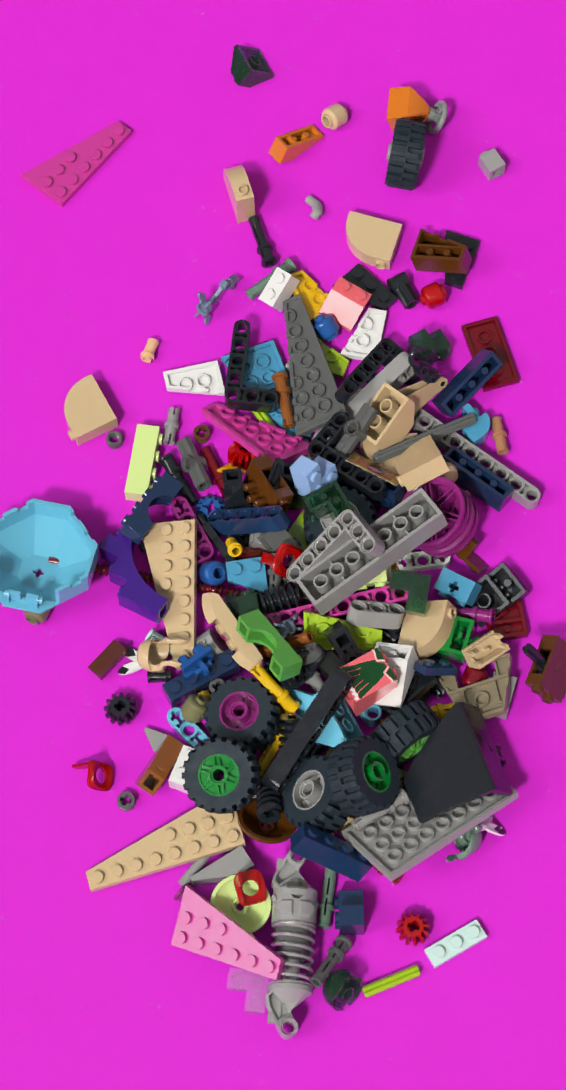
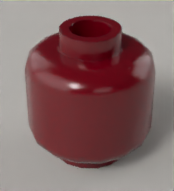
M466 666L461 683L464 686H468L488 679L489 673L486 672L487 668L476 669Z

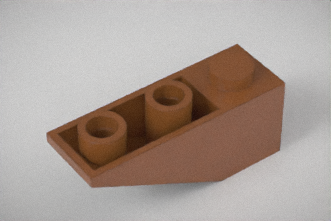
M168 734L134 783L154 796L173 767L184 744Z

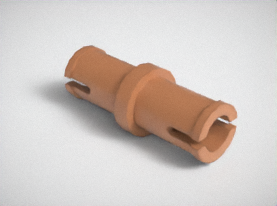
M498 416L490 419L493 431L492 439L495 441L497 454L505 455L509 452L506 442L507 433L504 431L502 418Z

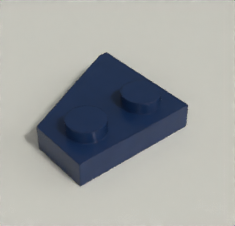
M434 655L415 661L414 670L425 676H456L458 668L451 665L450 661Z

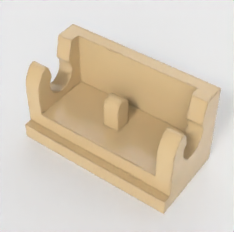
M491 630L462 649L461 651L468 666L481 669L510 650L508 644L502 643L500 640L503 638V635L494 633Z

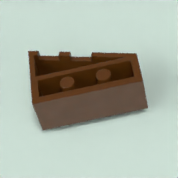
M420 228L410 256L416 271L467 274L472 261L466 245L450 239L445 240L435 233L432 235Z

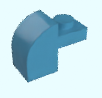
M467 403L462 407V416L473 413L476 417V423L463 428L462 437L479 447L488 438L490 418L486 412L480 416L479 411Z

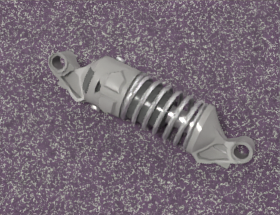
M291 850L285 859L277 858L276 872L271 883L273 888L271 923L275 929L271 936L275 940L270 945L276 948L274 952L285 960L280 980H272L268 983L267 994L264 999L266 1009L268 1010L267 1024H274L280 1037L286 1040L292 1039L298 1030V1024L293 1018L291 1011L313 994V986L309 976L314 971L309 966L314 963L310 956L315 953L311 946L315 943L312 936L316 933L314 929H316L317 909L319 906L317 890L304 880L299 873V870L305 864L306 858L303 857L299 861L295 860L292 857L294 853ZM305 960H309V961H310L309 963L301 964V963H303ZM301 968H304L309 970L310 972L301 974L299 973V970ZM299 978L307 979L309 982L299 980ZM290 1024L294 1031L292 1033L284 1032L283 1025Z

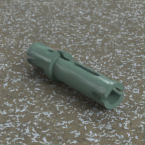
M326 867L321 903L318 906L320 912L317 927L321 929H330L331 914L334 911L333 899L337 872Z

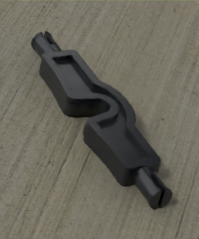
M198 514L196 517L212 543L220 551L226 562L236 561L228 554L227 547L203 514Z

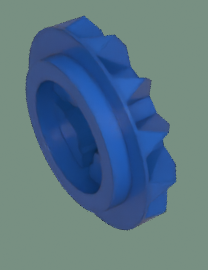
M215 494L213 496L206 495L202 499L200 498L196 504V515L202 513L208 521L210 514L208 515L206 507H210L213 503L215 510H212L211 514L217 510H225V503L222 498L216 497Z

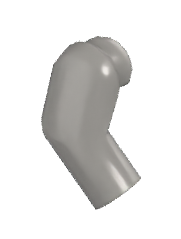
M309 195L305 202L312 207L313 211L310 213V216L318 220L323 214V205L313 196Z

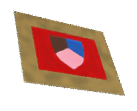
M355 452L346 459V461L395 486L399 485L396 478L399 476L398 474Z

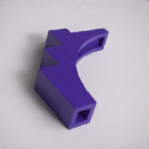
M120 528L116 536L109 534L99 545L101 558L111 563L108 568L110 582L121 586L117 593L119 605L159 624L169 611L168 599L155 592L142 579L133 561L135 542L122 534Z

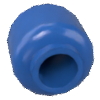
M321 313L314 318L313 326L320 340L328 342L338 336L340 326L331 314L324 315Z
M206 561L199 569V577L207 585H220L227 578L226 567L220 561Z

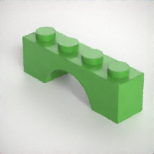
M259 609L239 616L236 631L247 643H259L270 649L273 655L269 670L280 682L300 674L302 658L292 649L290 644L279 634V631L273 627L268 618Z

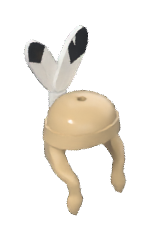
M168 637L161 640L147 639L140 643L138 651L125 647L129 652L125 657L133 662L123 665L118 670V674L129 675L141 669L152 673H163L166 671V666L178 667L182 663L176 660H164L168 657L170 644L180 645L185 643L186 640L182 638L170 639Z

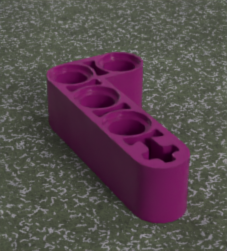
M177 496L171 502L172 515L175 520L195 519L197 521V536L201 537V540L197 541V571H199L203 563L210 560L214 561V549L186 498ZM204 552L210 553V555L207 557H204L201 554Z

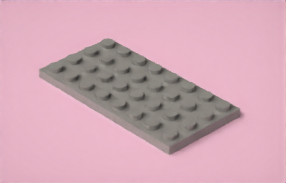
M511 787L513 794L510 796L490 793L425 823H420L406 789L404 791L410 800L409 804H403L396 809V812L383 815L358 832L356 828L354 829L350 825L341 831L342 837L351 843L358 852L392 882L519 798L518 792Z

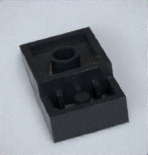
M502 562L491 573L485 574L476 582L482 588L473 606L471 607L466 604L465 607L495 608L497 617L505 609L508 610L514 606L517 601L523 600L530 594V591L510 566ZM486 622L477 623L480 628L486 626Z

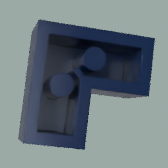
M363 890L338 891V897H334L335 909H339V912H335V929H339V935H364Z

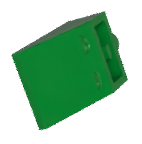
M456 616L449 638L434 656L465 664L466 660L461 650L480 638L476 637L473 639L475 620Z

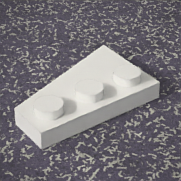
M368 308L359 322L356 331L351 335L346 347L343 348L340 354L345 358L363 360L382 340L387 311Z
M217 360L163 372L168 392L224 396L225 389Z

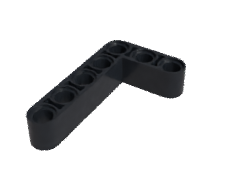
M238 320L233 327L224 391L225 405L229 409L274 413L279 407L277 392L269 389L244 387L251 330L247 320ZM243 346L244 348L237 349L236 347ZM237 379L239 382L234 383L232 380ZM231 396L237 397L236 399H229ZM249 398L256 399L254 401H248ZM274 400L273 403H267L266 401Z
M383 338L342 382L335 392L336 400L341 404L349 403L382 365L386 367L398 354L406 351L393 340ZM414 374L405 384L412 385L417 383L420 378Z
M335 413L308 446L312 461L317 456L330 462L336 460L333 463L336 465L339 479L375 501L384 500L388 493L384 481L374 474L346 461L347 457L334 449L344 435V426L349 421L346 413Z

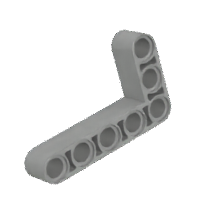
M347 509L342 511L287 569L286 577L289 581L296 583L295 579L298 575L303 574L351 538L362 552L376 558L384 553L385 545L363 516Z

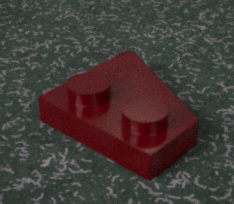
M521 600L517 601L508 610L502 611L496 617L494 625L486 623L487 633L491 630L494 633H500L503 635V638L500 639L501 641L528 637Z

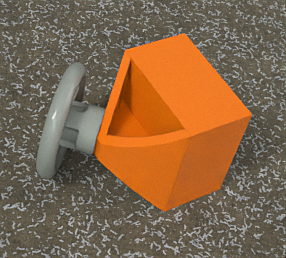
M411 86L390 88L386 119L393 134L396 119L399 118L424 123L427 121L426 125L429 134L434 135L439 132L444 125L448 112V106L444 100H440L433 107H429ZM436 123L437 126L432 129V125Z

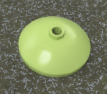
M235 875L223 879L215 887L210 903L235 920L248 933L256 932L266 923L270 915L271 898L268 890L266 889L267 896L265 901L255 905L243 906L244 909L239 911L236 906L240 903L233 882ZM248 880L243 884V891L246 895L253 896L258 892V885L255 881Z

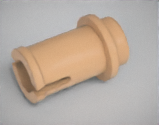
M148 338L144 351L140 353L142 361L150 363L154 360V353L159 344L156 339Z

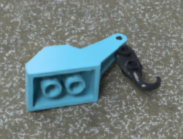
M318 643L316 644L322 649V654L315 662L302 666L304 670L303 684L313 677L318 666L324 661L325 651ZM298 688L288 689L289 695L295 701L300 702V706L295 713L302 717L318 693L313 694ZM345 699L317 739V743L335 747L341 742L363 736Z

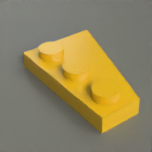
M303 270L292 273L290 275L300 280L293 295L300 294L302 296L312 322H315L314 318L319 315L318 313L329 294L327 292L324 293L318 288V284Z

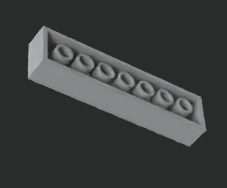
M420 488L370 524L371 528L385 545V551L380 557H372L362 552L351 538L298 576L295 581L319 614L323 616L443 529L448 523L440 509L426 492Z

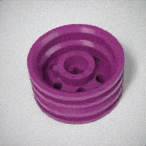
M436 477L409 492L407 491L402 501L422 488L443 513L448 523L447 526L418 546L420 550L433 557H448L458 553L469 544L478 527L479 512L474 499L468 493L444 477Z

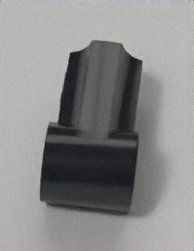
M405 272L387 279L390 291L396 294L404 309H411L419 303V299L412 290L409 278Z

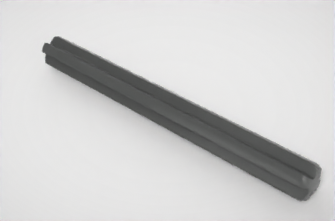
M473 413L455 419L375 452L373 459L376 464L402 454L408 447L428 435L434 441L476 423V417Z

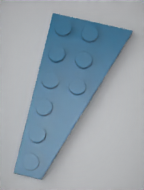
M274 340L249 348L244 387L275 391L276 388L272 375L278 372H286ZM230 354L221 357V361L227 368ZM287 378L288 386L291 388L290 380ZM291 388L290 401L292 405L293 416H295L294 406L292 403L293 391ZM268 400L266 402L273 403L274 400ZM280 405L276 412L267 413L279 428L286 431V434L292 437L296 436V426L292 429H284ZM311 434L303 437V440L311 438Z

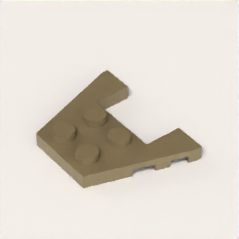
M510 653L501 655L493 660L497 674L496 677L459 688L457 676H437L454 704L465 702L479 707L484 720L507 713L512 665Z

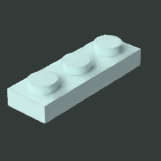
M476 919L426 948L424 952L434 969L485 940L487 935Z

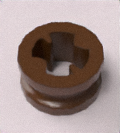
M198 425L194 428L193 435L197 443L204 444L210 440V430L206 425ZM200 431H203V433H205L204 437H200Z

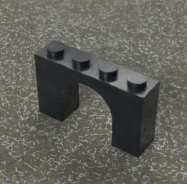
M293 463L284 464L281 472L282 477L294 494L288 510L302 509V496L296 491L289 468ZM241 468L222 470L226 509L255 507L253 502L249 503L247 501V496L250 493L243 490Z

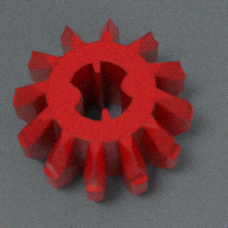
M236 441L230 445L227 453L228 462L231 463L232 467L242 468L245 471L248 469L251 459L256 458V456Z
M410 911L409 917L403 914L402 920L397 921L399 927L396 928V933L400 934V941L406 938L405 945L407 946L410 941H413V946H417V940L423 944L425 942L424 937H429L430 933L427 930L430 929V924H425L428 920L427 917L420 919V912L415 917L413 916V911ZM413 925L416 926V930L411 932L410 928H412Z

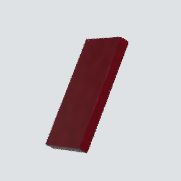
M497 316L462 325L461 330L472 359L483 348L493 351L503 363L497 372L482 386L483 392L519 383V377Z

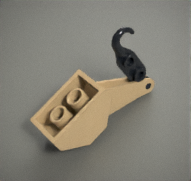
M423 346L414 347L408 356V362L412 366L414 374L422 379V381L399 390L384 382L369 403L378 413L367 429L368 436L366 439L380 449H385L403 441L414 425V414L447 386L448 380L440 375L436 368L425 360H415L416 353L419 350L425 349Z

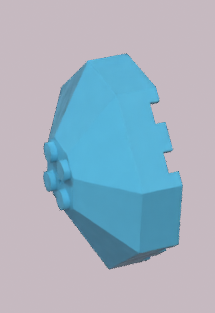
M33 498L26 502V506L20 509L15 507L2 514L3 517L0 518V603L2 606L41 614L89 589L99 558L98 544L94 539H91L88 530L81 520H78L74 515V510L71 506ZM49 556L59 559V563H49ZM42 570V573L44 575L36 577V574L34 572Z

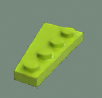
M304 610V632L310 630L314 636L313 642L320 644L324 650H334L323 631L337 621H340L348 629L360 650H373L377 642H382L381 628L353 626L344 619L327 615L321 616L318 613Z

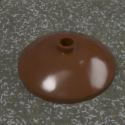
M254 798L250 804L245 805L243 809L239 810L237 820L240 828L247 836L258 842L266 844L281 843L290 839L296 831L297 827L292 825L285 817L283 808L279 821L270 824L260 821L256 814L257 798Z

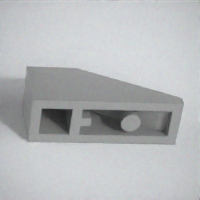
M242 845L191 876L190 880L193 886L220 883L229 876L253 870L255 867Z

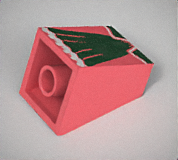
M377 648L340 667L355 677V682L346 695L345 700L356 717L397 687L398 674L394 668L390 669L387 664L388 659L383 652L380 653Z

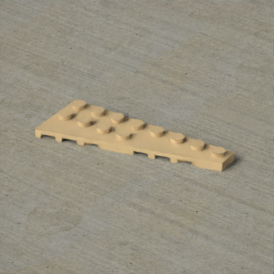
M190 519L153 523L143 540L156 592L168 599L169 611L163 618L167 637L170 639L182 638L186 640L185 643L180 645L170 644L173 660L178 661V658L183 654L189 658L194 656L192 650L196 646L197 521ZM180 666L175 667L177 670H181Z
M199 807L190 810L87 870L86 875L91 892L230 851L240 845L242 847L246 846L242 829L238 824L237 812L217 814L207 812Z

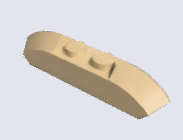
M212 592L203 593L202 608L209 625L216 624L217 632L220 635H224L227 639L226 644L229 649L236 652L232 658L248 671L254 665L256 666L257 663L262 664L263 657L255 645L247 643L236 631L238 621L220 595Z

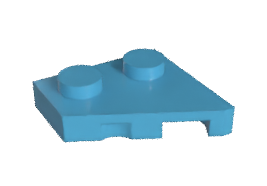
M261 557L225 562L228 583L241 585L244 588L254 589L264 594V590H268L265 563L260 561Z

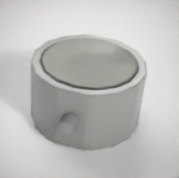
M212 628L196 638L197 645L200 643L204 647L209 645L212 648L214 657L227 650L222 637Z

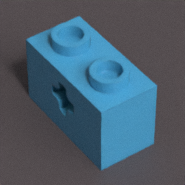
M443 567L433 588L439 590L438 595L449 599L451 596L455 598V603L463 607L466 604L472 607L482 586Z

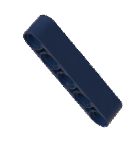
M279 505L217 510L208 517V522L220 536L283 531L291 523V520Z

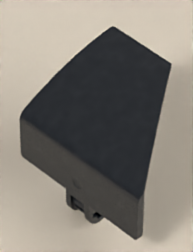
M465 702L455 703L427 739L404 776V784L420 823H425L490 793L501 796L513 794L503 769L506 759L501 755L500 744L492 742L479 707Z

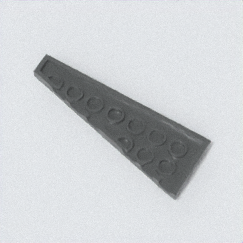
M298 294L283 301L287 328L286 338L288 339L287 350L290 360V382L293 391L292 403L295 412V433L300 437H305L323 428L335 413L344 412L347 416L349 414L345 404L339 403L335 398L338 386L302 296Z

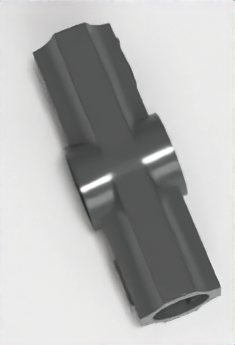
M364 403L355 418L347 421L345 424L344 435L334 449L348 458L356 445L367 438V429L378 411Z
M190 437L178 440L176 445L182 456V470L189 472L197 491H204L210 488L212 483L205 470L207 465L205 457L198 455Z

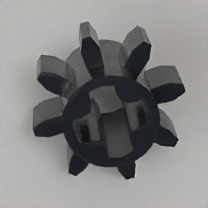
M401 628L394 630L382 629V642L398 644Z

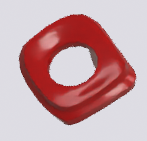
M281 543L275 556L263 552L260 561L271 566L275 574L287 578L286 572L288 568L283 566L284 557L292 554L295 561L303 551L289 543Z
M94 759L89 762L72 765L75 769L88 768L87 785L91 789L97 791L110 790L113 781V769L110 765ZM99 768L105 774L103 783H100L96 777V772Z
M259 870L243 871L235 875L234 887L239 903L242 906L255 905L266 900V884ZM248 880L255 881L258 885V892L253 896L246 895L243 891V884Z

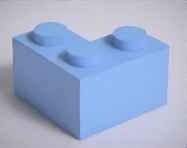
M301 455L289 467L297 493L313 502L322 496L339 478L336 465L320 456H317L312 461Z

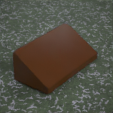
M114 639L88 666V669L100 680H103L129 652Z

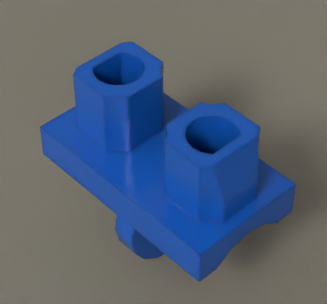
M199 643L192 650L194 656L189 658L183 654L178 658V662L182 663L180 667L186 680L194 674L196 676L200 673L204 676L210 674L208 668L212 665L215 658L209 645L204 647Z

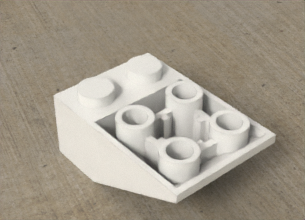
M377 642L375 648L380 653L383 652L386 655L388 666L390 669H395L399 678L397 679V687L376 702L375 705L401 708L415 672V661L419 660L414 646Z

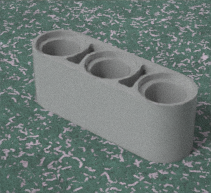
M353 600L350 603L346 621L353 626L399 629L405 614V608L396 603Z

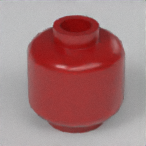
M433 282L421 289L422 295L419 296V299L423 306L427 305L429 309H434L443 305L448 296L442 284L439 285L437 282Z

